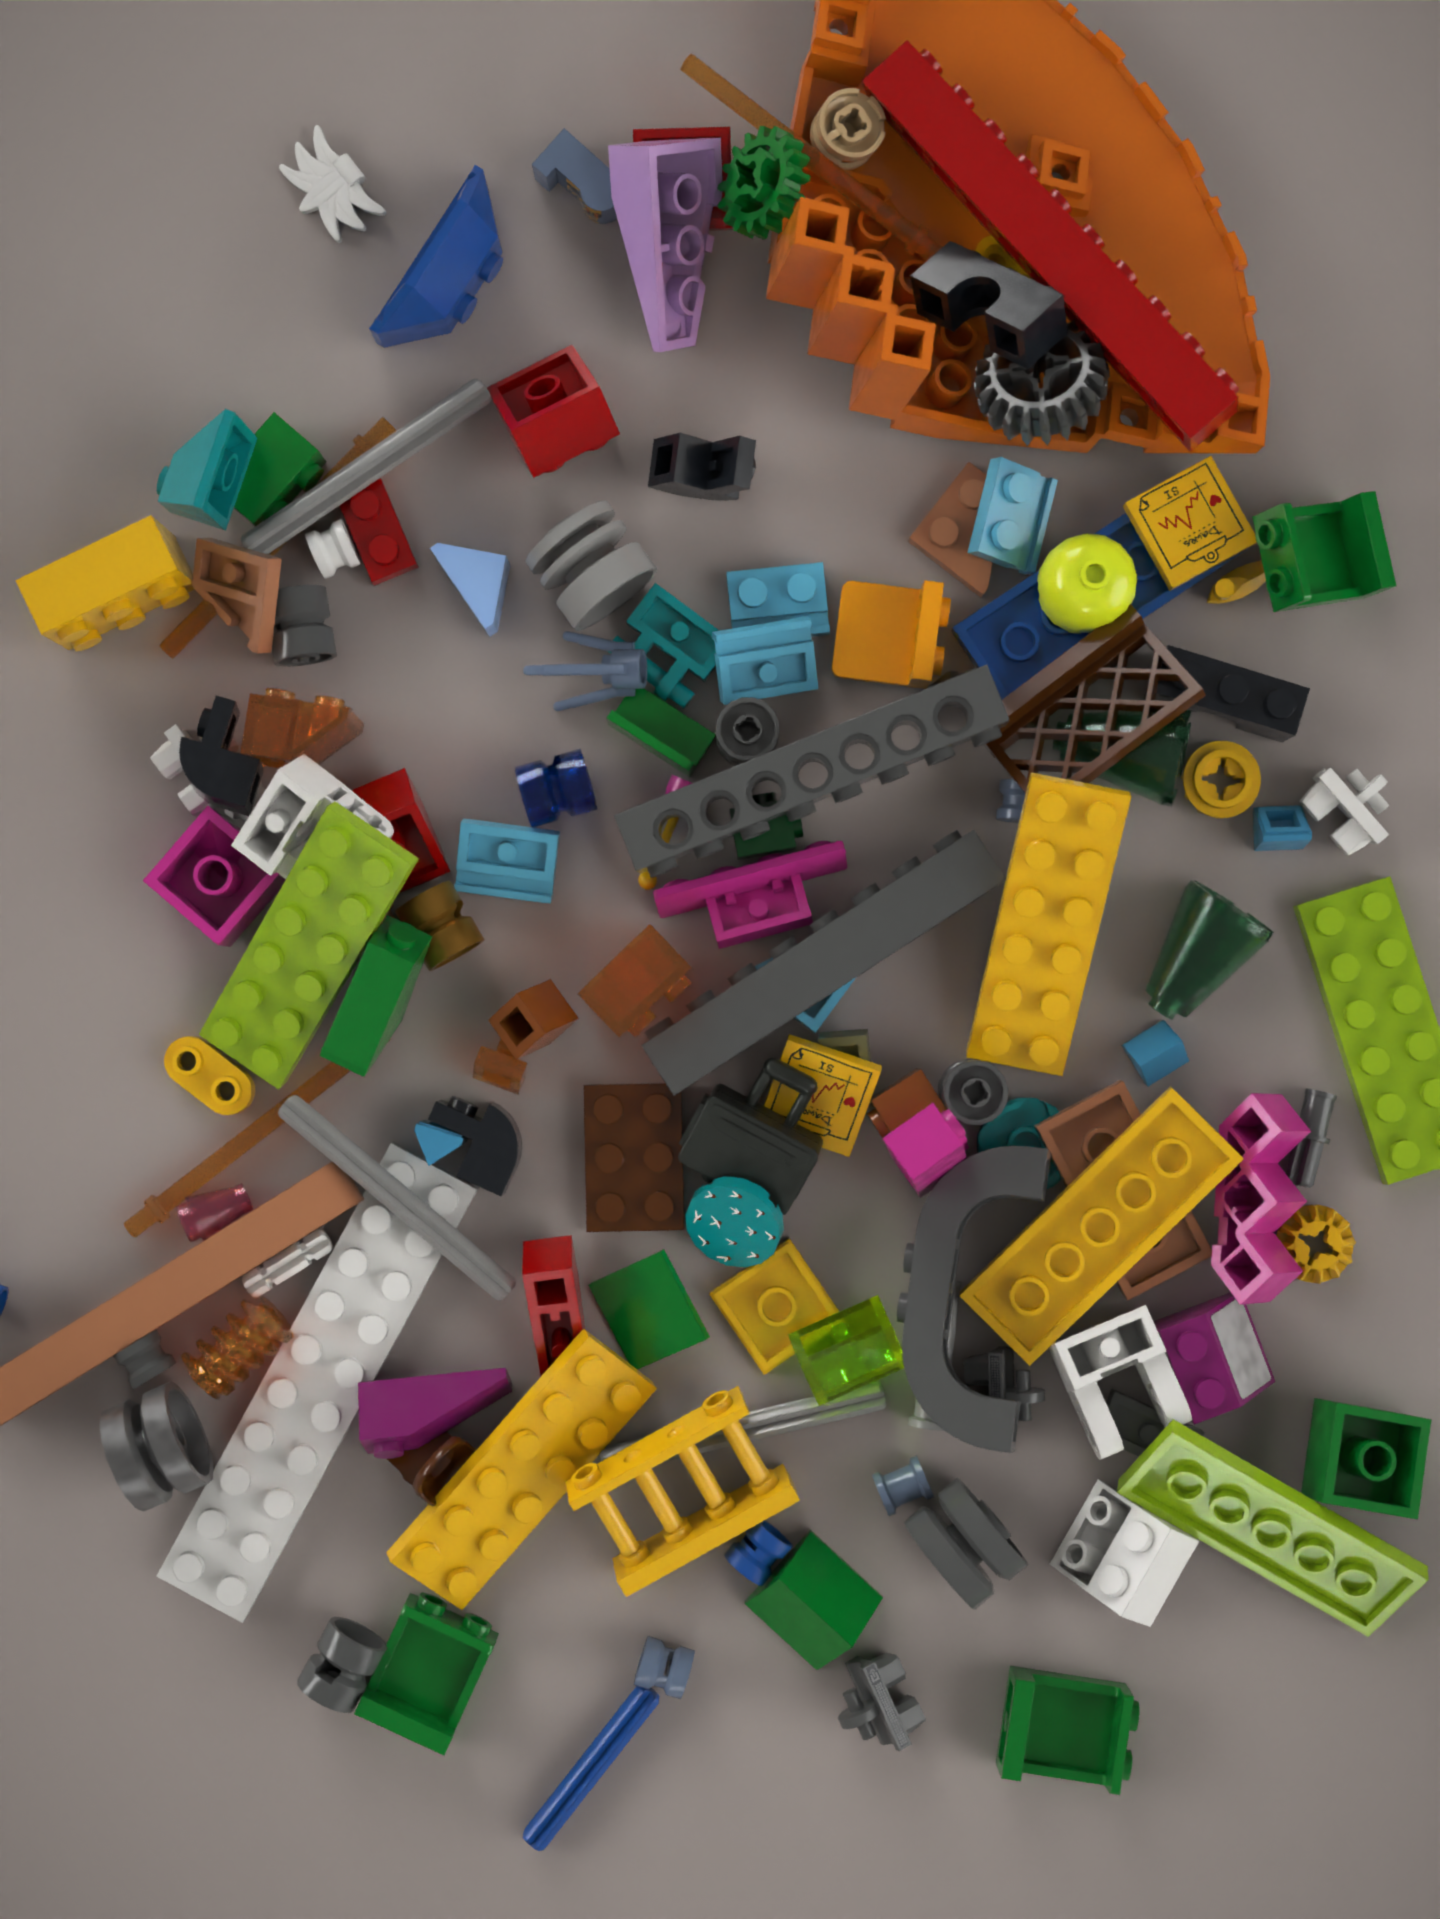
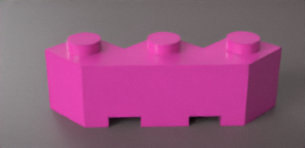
M1251 1093L1219 1125V1134L1244 1160L1215 1187L1214 1216L1219 1217L1218 1241L1217 1244H1212L1211 1266L1240 1305L1271 1302L1303 1272L1274 1232L1307 1202L1278 1163L1311 1131L1282 1094Z

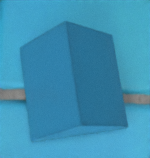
M1302 806L1253 808L1254 851L1302 850L1312 840V831Z
M1161 1020L1121 1045L1147 1087L1189 1062L1183 1041L1164 1020Z
M428 1120L416 1123L414 1129L428 1166L466 1144L468 1140L467 1137Z

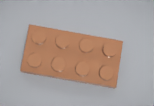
M1118 1080L1033 1126L1045 1148L1052 1153L1051 1160L1061 1176L1065 1187H1067L1141 1114L1124 1082ZM1192 1211L1182 1218L1116 1282L1127 1301L1212 1257V1249Z

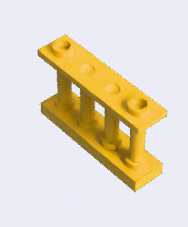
M739 1386L729 1391L721 1390L713 1393L697 1409L598 1464L589 1463L580 1467L574 1472L571 1479L565 1481L568 1501L573 1511L591 1502L619 1548V1555L612 1558L617 1583L626 1597L800 1501L793 1480L784 1464L774 1469H767L742 1427L739 1419L747 1416L750 1412ZM722 1430L750 1478L747 1484L731 1493L723 1492L695 1445ZM676 1454L679 1455L707 1503L704 1508L688 1517H680L652 1470L653 1467ZM633 1478L664 1527L661 1532L644 1541H637L608 1493Z

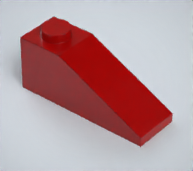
M572 1235L523 1241L522 1277L540 1376L545 1373L582 1329H585Z

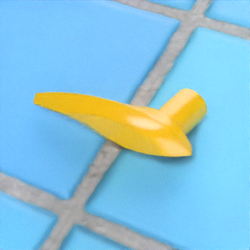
M1262 560L1240 566L1221 577L1213 585L1207 603L1221 604L1231 602L1257 590L1266 582Z

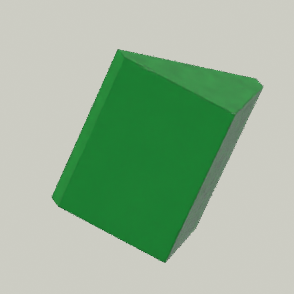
M810 1529L775 1567L765 1584L758 1586L745 1600V1605L813 1668L819 1670L854 1646L883 1599V1596Z

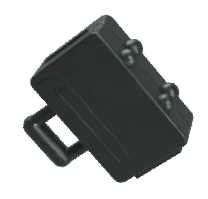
M769 1058L764 1062L763 1068L747 1097L724 1084H717L710 1095L705 1093L679 1142L683 1147L679 1152L678 1160L689 1168L701 1173L705 1182L710 1183L713 1179L726 1176L744 1178L760 1185L770 1194L768 1199L773 1202L775 1208L778 1204L783 1215H785L794 1200H796L818 1161L823 1145V1139L819 1135L797 1124L812 1095L817 1091L816 1080L777 1058ZM771 1078L799 1092L786 1118L758 1103Z

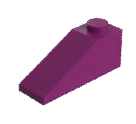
M505 1367L358 1382L359 1441L366 1452L374 1454L376 1458L392 1459L404 1455V1450L420 1448L511 1393L512 1381Z

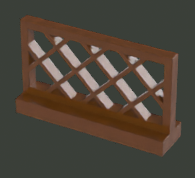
M1130 604L1128 609L1112 623L1093 630L1002 699L1010 721L1007 726L1000 728L1002 737L984 744V746L999 761L1025 795L1031 772L1037 774L1038 771L1062 772L1061 778L1089 784L1206 695L1198 682L1145 625L1142 616ZM1147 644L1154 652L1151 669L1127 668L1128 657L1143 645ZM1162 662L1168 669H1161ZM1098 679H1115L1111 699L1087 698L1089 686ZM1124 680H1149L1146 699L1122 700L1121 694ZM1158 681H1180L1187 689L1172 701H1155ZM1059 709H1075L1071 729H1047L1049 716ZM1084 710H1108L1105 731L1081 730ZM1118 711L1143 712L1141 724L1131 732L1115 731ZM1019 739H1035L1031 760L1010 759L1005 750ZM1044 741H1068L1065 761L1041 760ZM1078 741L1103 742L1101 754L1093 761L1074 762ZM1020 770L1028 771L1027 778Z

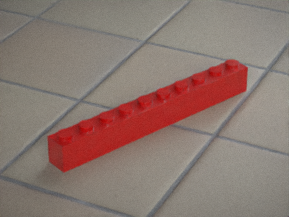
M906 40L862 80L866 96L869 98L873 96L879 102L888 124L1032 280L1044 286H1050L1063 294L1066 318L1070 322L1075 319L1078 331H1085L1091 339V343H1101L1102 350L1105 351L1103 356L1111 367L1189 452L1194 450L1237 412L1239 397L1236 393L1239 391V388L1235 381L1222 368L1214 371L1202 358L1205 355V351L1200 343L1187 331L1181 335L1169 323V320L1172 318L1171 314L1156 296L1151 295L1147 299L1135 286L1138 283L1137 277L1124 261L1118 259L1114 263L1102 250L1105 244L1099 234L1087 223L1080 227L1069 215L1072 212V208L1064 196L1055 188L1048 192L1037 180L1039 172L1033 163L1023 153L1015 156L1004 145L1007 139L999 126L990 118L983 122L972 110L975 105L969 94L958 83L951 87L940 76L943 70L935 57L926 49L919 53Z

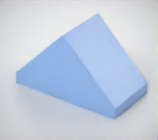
M442 543L432 546L430 550L489 637L497 633L510 570L507 556Z

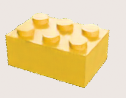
M152 515L15 580L41 635L68 650L74 648L75 651L86 650L97 645L102 640L101 634L116 627L119 630H126L142 623L146 619L145 613L162 606L163 609H169L184 603L190 598L189 592L195 590L192 587L193 573L175 535Z

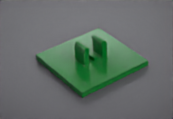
M664 1249L588 1285L628 1362L637 1370L710 1338Z

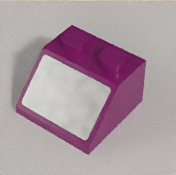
M1231 1292L1153 1321L1167 1351L1165 1354L1190 1408L1191 1422L1194 1425L1242 1407L1276 1382L1247 1305H1240Z

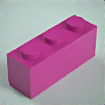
M934 1103L882 1138L891 1158L920 1198L932 1191L949 1170L966 1159L965 1151L970 1148L967 1144L966 1132L949 1109L941 1114Z

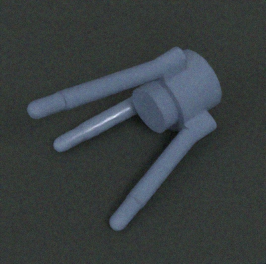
M570 631L563 633L564 640L612 653L610 655H603L601 664L527 665L523 668L525 675H602L604 684H612L610 688L558 701L553 705L555 711L576 708L615 697L635 696V689H644L647 682L646 654L643 649H635L634 642H616Z

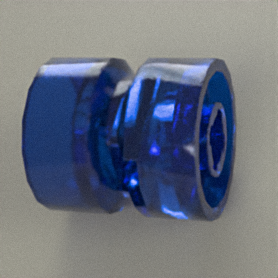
M581 749L555 755L553 763L548 766L542 760L515 767L520 794L532 828L558 821L561 812L564 811L574 817L598 810Z

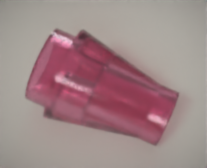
M243 1183L230 1188L186 1196V1202L176 1206L180 1222L190 1242L200 1238L204 1241L245 1213L254 1210Z

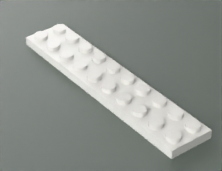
M395 1142L389 1145L380 1162L383 1168L456 1229L479 1189L436 1164L428 1166L426 1159ZM367 1190L362 1195L365 1200L356 1206L213 1472V1480L205 1485L157 1574L158 1578L241 1623L249 1615L359 1411L358 1382L375 1381L442 1257L438 1250Z

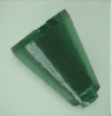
M1108 711L1084 712L1081 730L1105 731ZM1118 711L1115 731L1131 732L1141 724L1143 712ZM1184 711L1099 775L1098 778L1160 805L1172 807L1178 789L1174 788L1176 778L1182 775L1191 729L1189 721L1193 711ZM1074 713L1069 714L1067 722L1058 721L1056 729H1071ZM1053 740V750L1061 751L1060 761H1065L1068 741ZM1078 741L1074 762L1093 761L1101 754L1103 742Z
M1191 879L1183 891L1145 989L1152 997L1148 1003L1149 1006L1171 1020L1174 1019L1176 1014L1183 1017L1189 1016L1269 942L1274 931L1250 913L1246 914L1234 906L1235 903L1204 884Z

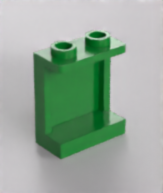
M1375 491L1362 492L1340 502L1293 508L1290 503H1283L1252 517L1255 538L1260 550L1266 577V587L1270 595L1273 612L1365 599L1397 586Z
M410 1593L386 1644L387 1650L373 1673L354 1714L444 1756L489 1655L495 1646L499 1633L491 1630L492 1625L480 1616L466 1613L462 1617L447 1610V1604L434 1595L420 1593V1596Z
M1010 1666L996 1756V1765L1001 1779L1021 1781L1022 1773L1104 1785L1109 1794L1120 1795L1122 1780L1128 1781L1131 1776L1132 1751L1127 1749L1129 1731L1135 1732L1138 1727L1139 1702L1134 1700V1696L1126 1683Z

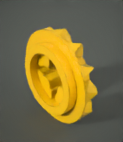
M1213 741L1198 748L1187 759L1181 776L1185 798L1192 803L1198 813L1216 819L1230 818L1247 810L1257 798L1261 786V773L1257 761L1246 748L1231 741ZM1222 760L1225 776L1232 777L1233 780H1240V783L1224 787L1220 800H1218L1219 793H1216V785L1202 780V777L1205 778L1208 775L1217 773L1218 766L1221 765Z
M1323 1205L1302 1206L1278 1228L1276 1236L1303 1270L1297 1279L1321 1284L1324 1281L1339 1278L1340 1273L1346 1266L1352 1263L1353 1246L1356 1244V1241L1349 1227L1350 1223L1334 1209ZM1320 1231H1323L1325 1234L1322 1241L1329 1245L1328 1248L1332 1249L1333 1252L1332 1254L1316 1252L1313 1258L1308 1256L1310 1247L1304 1244L1305 1241L1298 1238V1236L1302 1234L1304 1236L1316 1237Z

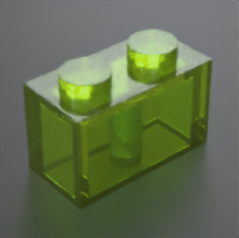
M878 1295L788 1334L801 1369L819 1406L904 1369L902 1347Z

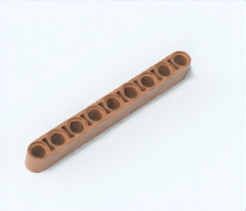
M330 1162L1 1366L0 1426L365 1200L353 1179L335 1163Z

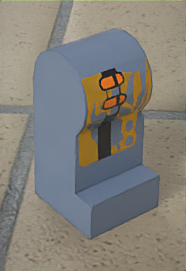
M564 128L532 163L535 180L548 192L559 183L582 203L584 213L595 223L607 224L617 219L611 198L610 168Z

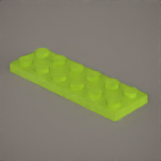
M336 801L328 805L198 1035L279 1090L288 1081L361 958L369 940L377 931L419 858Z
M1384 877L1293 906L1382 1184L1390 1185L1440 1169V1028L1391 877Z
M1174 1419L1118 1479V1494L1367 1637L1428 1581L1427 1565Z

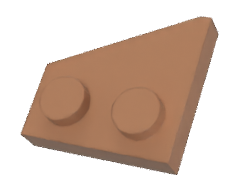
M968 462L912 533L908 542L982 598L988 589L993 563L967 552L986 474Z
M197 538L192 587L205 601L214 605L217 614L228 626H238L250 639L247 647L252 652L257 654L271 653L282 558L214 538Z

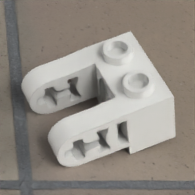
M303 754L278 769L231 846L270 876L277 872L286 879L326 807L334 801L388 838L392 837L394 828L387 818L315 761Z
M1146 1305L1056 1342L1048 1348L1087 1438L1100 1460L1124 1450L1119 1431L1096 1382L1133 1365L1136 1366L1164 1427L1173 1419L1183 1425L1192 1421L1190 1408L1165 1354L1167 1351Z

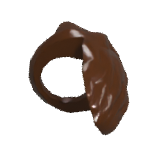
M446 1431L418 1449L404 1450L403 1456L387 1460L401 1472L405 1481L413 1485V1489L418 1497L429 1505L435 1506L436 1495L476 1450L465 1439L457 1436L452 1437Z

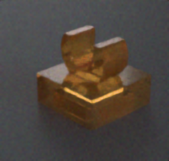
M500 1039L496 1051L483 1046L480 1047L474 1062L473 1078L519 1095L526 1077L527 1062L519 1059L516 1060L502 1039Z

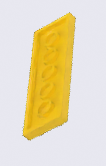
M1030 773L966 1048L967 1058L1063 1076L1132 797L1129 791Z
M1170 1086L959 1292V1296L1030 1366L1244 1158Z
M583 1328L436 1495V1505L431 1506L428 1504L386 1553L390 1563L463 1610L567 1492L565 1481L571 1479L574 1472L580 1467L592 1463L656 1391L657 1388L654 1383Z

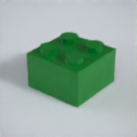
M1314 1398L1301 1493L1314 1501L1418 1520L1432 1419Z

